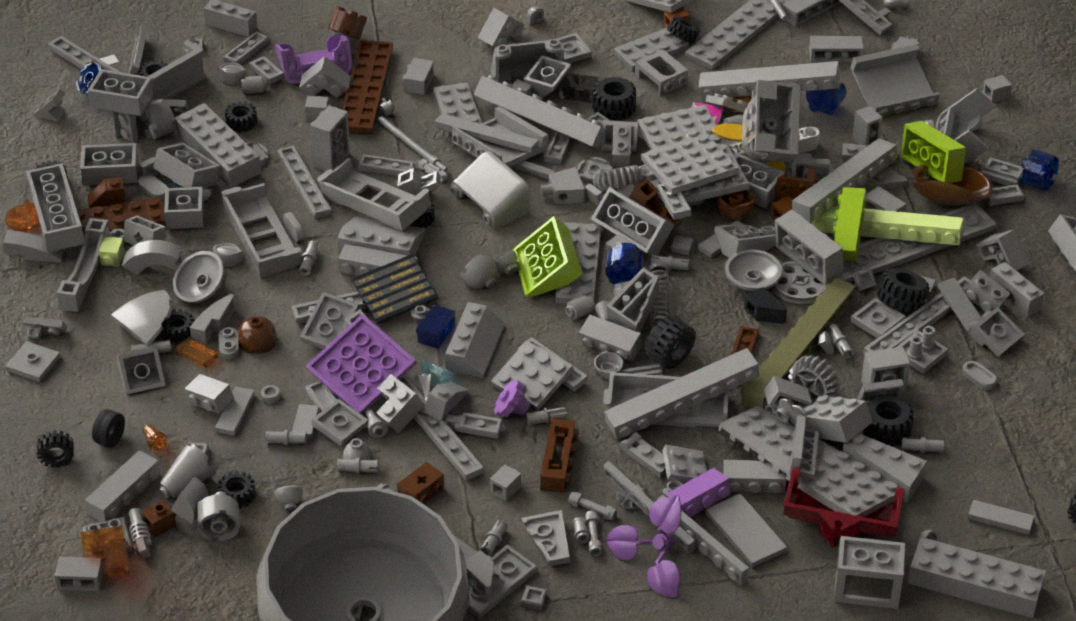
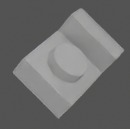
M412 168L398 174L397 187L416 196L423 189H428L430 192L439 188L441 175L438 171L421 177Z

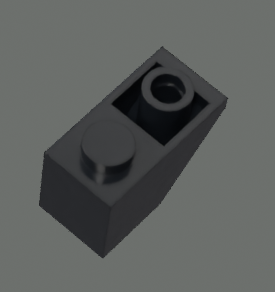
M764 287L745 296L744 310L756 321L778 324L786 323V306L780 303Z

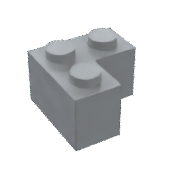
M493 8L477 38L496 48L499 45H505L508 36L518 39L525 24Z
M324 56L302 74L299 88L309 96H315L322 89H325L335 98H338L348 90L351 76Z
M1015 229L991 235L976 244L984 261L995 258L998 265L1006 262L1016 271L1030 263Z
M392 374L377 388L386 398L387 402L376 413L397 434L425 406L414 391Z

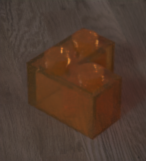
M123 525L80 532L84 557H105L109 577L130 573Z

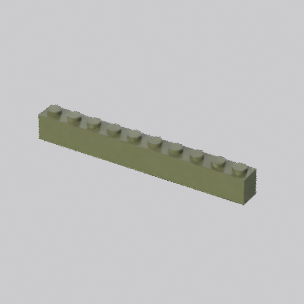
M836 277L831 283L826 285L824 292L817 296L815 303L808 307L806 314L799 318L797 325L790 329L788 336L780 341L778 348L771 352L769 359L761 364L760 376L742 387L740 395H742V405L749 408L759 406L764 409L765 402L767 401L764 389L773 376L787 381L790 380L788 378L790 375L789 370L794 363L805 355L808 357L819 344V334L827 331L829 326L834 325L853 302L855 285Z

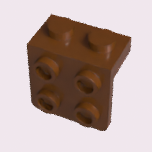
M808 167L807 179L779 176L777 178L775 202L788 196L795 199L816 184L819 175H815L816 168Z

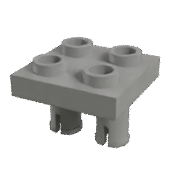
M932 326L923 328V333L917 330L895 347H903L910 361V366L923 374L948 354V348L934 340L935 328Z

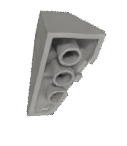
M735 225L715 226L714 229L722 254L728 258L742 250L766 251L776 246L775 226H762L759 229L751 225H745L744 229H739Z

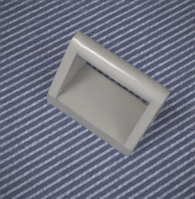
M603 120L602 127L607 130L601 142V151L613 150V144H605V140L613 139V125L631 126V140H633L631 152L636 153L638 122Z

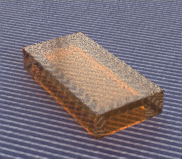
M190 337L176 347V353L205 369L218 359L217 352Z

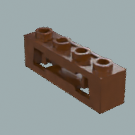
M551 418L540 476V490L565 493L566 485H570L571 473L568 471L573 469L574 458H571V455H575L576 443L574 441H578L579 429H575V420ZM556 440L557 446H563L561 469H559V464H554Z

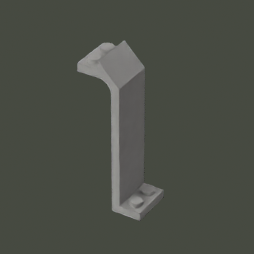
M189 40L183 42V57L148 76L152 79L153 96L151 99H171L207 78L206 74H204L202 59L204 50ZM112 111L116 138L122 135L132 143L138 141L137 115Z

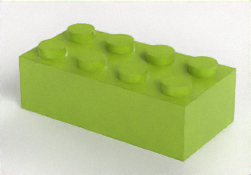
M923 121L905 124L901 157L914 166H928V174L938 181L948 183L962 181L966 147Z

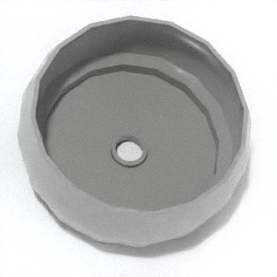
M378 487L336 489L302 503L276 527L258 567L256 577L257 606L260 621H357L352 617L351 613L359 606H368L375 611V616L369 621H463L470 602L465 556L442 517L412 496Z

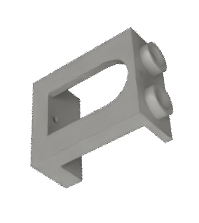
M663 49L635 61V75L638 78L648 76L659 86V96L686 85L688 82V69ZM668 64L676 73L666 76L657 70L666 67Z

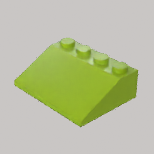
M555 216L513 249L518 256V271L527 298L567 286L583 274L569 228Z

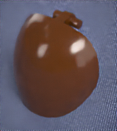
M926 165L916 166L912 171L917 181L912 184L915 190L927 200L939 205H969L981 202L992 195L993 188L991 182L984 174L974 168H963L962 181L953 183L938 181L932 176L929 177V168Z

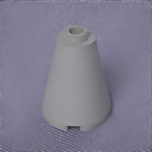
M188 443L160 482L161 488L159 491L164 497L174 499L181 494L193 477L204 482L214 476L217 472L214 464L210 466L207 462L209 459L207 455L194 444L190 446V443Z

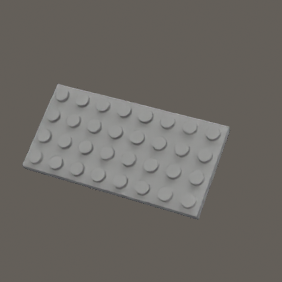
M698 105L693 108L680 109L675 112L662 113L661 115L637 120L638 127L650 150L672 145L701 134H708L739 167V174L681 192L687 203L749 189V182L726 141L712 132V129L717 125L705 105Z

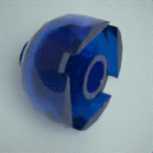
M92 62L87 64L79 73L81 75L80 80L76 81L78 92L89 97L88 89L99 71L107 69L99 63L95 64Z

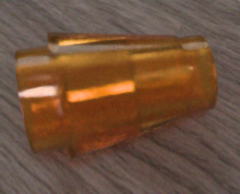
M151 424L143 428V433L151 449L159 451L165 448L167 436Z

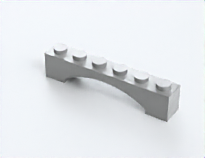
M89 219L85 228V244L82 245L77 264L70 277L66 281L62 280L57 291L59 310L79 311L99 265V249L104 237H110L108 220Z

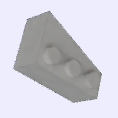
M643 267L606 306L608 319L617 325L640 333L659 292L658 277Z

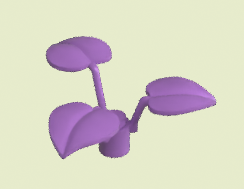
M678 495L659 499L652 504L650 520L655 526H659L658 531L661 533L657 534L652 540H637L638 531L630 525H621L614 528L607 537V544L612 553L621 560L634 558L638 552L637 544H653L656 550L662 551L655 561L656 566L649 568L647 579L654 591L667 597H677L680 584L678 566L670 560L661 561L665 554L669 553L668 549L674 547L675 538L672 533L678 529L681 522L682 508Z

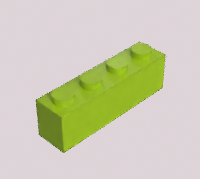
M843 187L842 195L839 194L838 206L840 208L836 210L835 220L837 221V226L834 225L833 237H835L834 242L841 245L843 260L857 261L867 201L865 188Z

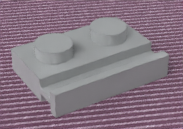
M990 157L981 173L990 181L1011 186L1019 182L1024 167Z

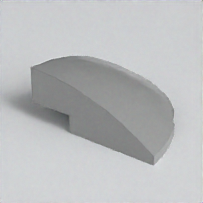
M165 290L154 291L129 301L113 312L111 316L131 336L148 346L163 330L162 322L170 318L172 308L169 306V303L172 302V299Z

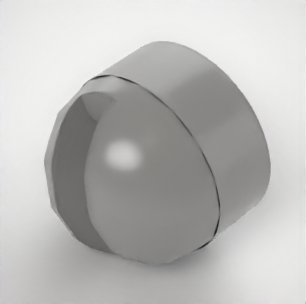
M930 529L925 530L920 535L923 538L939 541L938 533Z

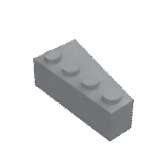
M859 433L848 442H844L843 452L848 453L849 457L853 460L864 463L865 467L871 471L879 472L884 479L895 482L897 487L904 488L903 501L905 503L909 502L925 477L926 460Z

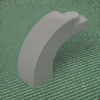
M148 240L134 245L125 253L122 267L136 275H139L150 265H164L176 271L187 256L180 253L181 247L174 243L163 240Z

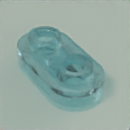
M425 359L421 361L420 367L423 368L422 372L428 375L437 374L439 375L438 379L445 383L454 381L457 375Z

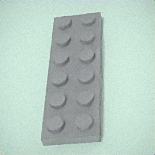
M564 222V225L569 228L583 274L569 285L556 289L555 303L567 304V302L583 295H589L594 300L601 225Z

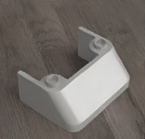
M977 88L944 110L939 115L935 127L938 131L966 147L964 164L972 163L975 158L989 149L972 131H976L981 127L983 116L995 109L996 105Z

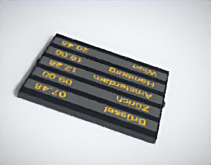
M413 254L351 279L376 325L415 309L418 305H424L438 299V295L427 279V275L424 274Z

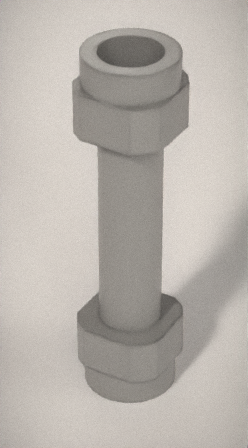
M572 492L568 499V503L572 504V506L577 508L582 506L603 515L602 518L605 520L614 521L617 516L618 510L614 509V507L609 505L604 507L583 498L581 493Z
M588 511L585 514L586 526L589 527L591 534L589 553L591 556L597 557L602 554V544L598 540L597 531L599 519L597 512Z

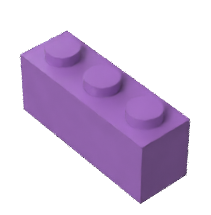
M712 468L665 494V497L678 495L682 511L689 517H692L731 495L729 478L715 468Z

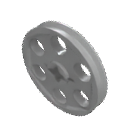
M790 261L781 265L782 275L779 281H783L785 284L777 283L772 287L775 294L787 302L811 304L816 301L819 294L824 292L826 285L814 282L818 279L810 273L804 272L805 269L795 261ZM791 270L793 273H786L785 271ZM812 291V292H815L816 294L811 295V294H808L807 292ZM789 292H795V293H797V294H796V295H790V294H788V293H789Z

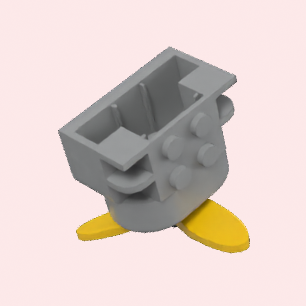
M757 80V87L752 91V100L744 111L742 125L720 124L715 126L712 132L720 138L742 142L745 153L751 159L785 172L784 162H791L798 155L800 84Z

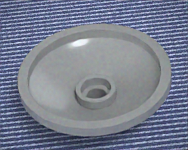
M749 249L739 251L729 257L725 264V274L727 279L738 288L756 291L763 287L769 289L776 285L781 278L782 267L778 259L770 253Z
M210 251L196 252L187 257L179 265L173 278V289L178 298L191 304L210 298L219 289L224 278L225 269L222 260Z

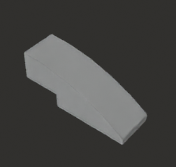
M7 230L3 241L5 254L24 255V260L62 262L65 248L48 252L44 237L20 231Z
M233 294L212 304L194 321L190 327L192 342L206 345L213 332L219 333L224 329L236 309Z

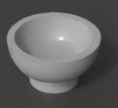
M509 251L496 260L497 272L505 273L509 276L518 270V256L515 251Z

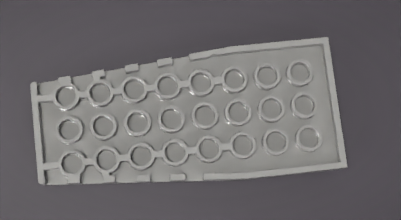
M759 406L720 423V432L726 430L730 433L732 441L744 443L746 451L754 450L759 454L758 459L764 463L768 460L773 464L772 469L780 473L782 470L787 474L786 479L790 481L789 469L794 425L781 421L777 416ZM818 439L814 479L800 477L798 488L835 512L865 517L894 501L897 484L884 479L879 472L866 468L864 463L853 460L849 457L848 453L839 451Z

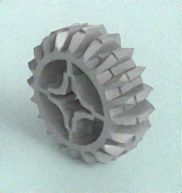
M637 165L596 172L593 174V185L600 191L607 190L609 187L614 189L640 183L642 181V174Z
M805 355L797 360L789 370L790 375L788 378L790 382L807 387L812 404L817 401L818 397L823 395L836 397L841 385L838 382L840 378L835 376L837 371L831 369L832 365L826 364V359L821 361L819 356L814 358L813 355L808 357Z

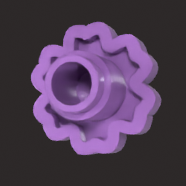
M516 379L505 386L504 391L500 393L495 403L494 412L496 415L503 418L512 412L516 415H524L530 402L523 396L522 391L525 386L522 382Z

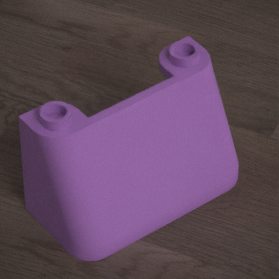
M342 33L331 35L327 39L326 50L294 55L290 44H275L276 54L285 79L291 84L300 83L302 74L324 56L349 74L353 67L349 40Z

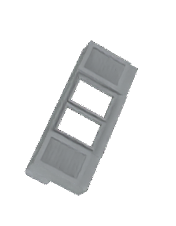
M350 158L346 159L334 170L329 169L317 178L325 199L342 206L345 205L401 231L406 229L431 206L428 189H423L416 196L354 171ZM367 187L380 191L371 200L358 196ZM387 194L398 199L389 208L377 204Z
M264 183L244 189L234 187L222 191L224 211L260 278L301 265V248H294L266 197ZM268 219L272 229L247 235L243 225ZM276 234L281 243L277 246L256 251L251 241Z
M610 372L609 389L604 390L603 404L607 406L608 410L680 377ZM733 389L703 401L698 405H694L692 407V416L674 414L652 425L694 428L696 426L719 427L721 422L727 420L728 395H732Z

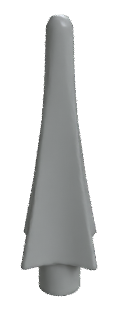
M423 373L418 375L420 380L418 387L427 402L428 394L432 388V374Z

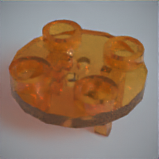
M28 199L24 201L23 205L11 208L5 216L6 225L20 232L28 233L40 224L34 203H29Z

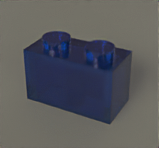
M434 304L431 310L426 312L423 321L418 323L416 327L418 343L439 349L456 325L455 311Z

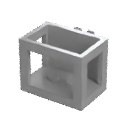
M841 536L836 568L834 602L898 609L904 576L905 543ZM846 575L894 580L891 599L844 594Z

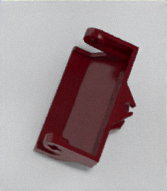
M792 468L783 515L791 519L819 524L818 532L831 547H834L833 541L835 539L840 540L841 536L860 538L861 532L892 538V536L896 537L905 492L904 488L896 487L893 504H887L873 513L861 517L835 512L799 489L801 469Z

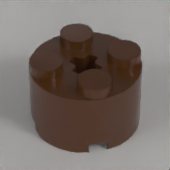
M336 6L328 29L360 40L367 17L352 10L347 11L342 7Z

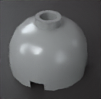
M485 252L484 256L479 254L465 266L467 269L465 274L463 272L460 274V278L471 288L481 289L485 286L488 288L496 281L494 278L497 275V264L490 254Z

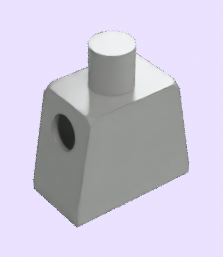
M576 167L550 174L548 185L540 186L541 196L551 195L555 204L584 203L585 189Z

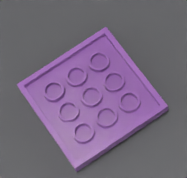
M361 314L306 365V369L340 400L362 415L383 396L377 388L390 374L400 380L417 362L374 323Z

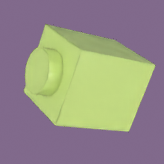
M104 237L99 249L101 265L120 266L125 253L123 238Z

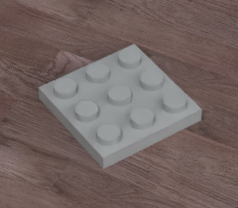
M526 340L491 380V384L503 392L505 386L512 380H519L525 386L522 392L523 396L530 402L529 407L539 411L574 369L570 363Z

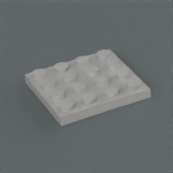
M701 134L697 137L685 139L681 142L641 154L644 164L672 195L739 174V167L708 134Z

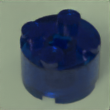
M843 83L840 84L838 89L806 91L809 109L813 112L820 111L828 115H832L847 95V90Z
M1033 149L1029 157L1024 158L1021 167L1024 169L1021 183L1041 190H1049L1055 181L1052 180L1053 175L1058 174L1059 159L1052 154Z
M632 243L615 244L614 248L607 250L605 273L611 284L632 280L644 266L643 251L638 250L636 245Z

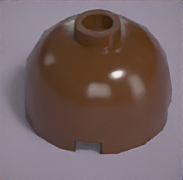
M748 189L718 196V208L724 217L733 221L742 220L752 213L755 195Z
M255 316L242 322L238 329V342L242 350L247 353L257 351V354H262L270 351L275 346V341L277 340L276 330L270 320L265 317Z

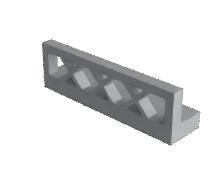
M798 415L793 434L789 475H791L793 467L799 469L806 468L808 471L801 470V477L813 480L819 432L805 429L806 416Z

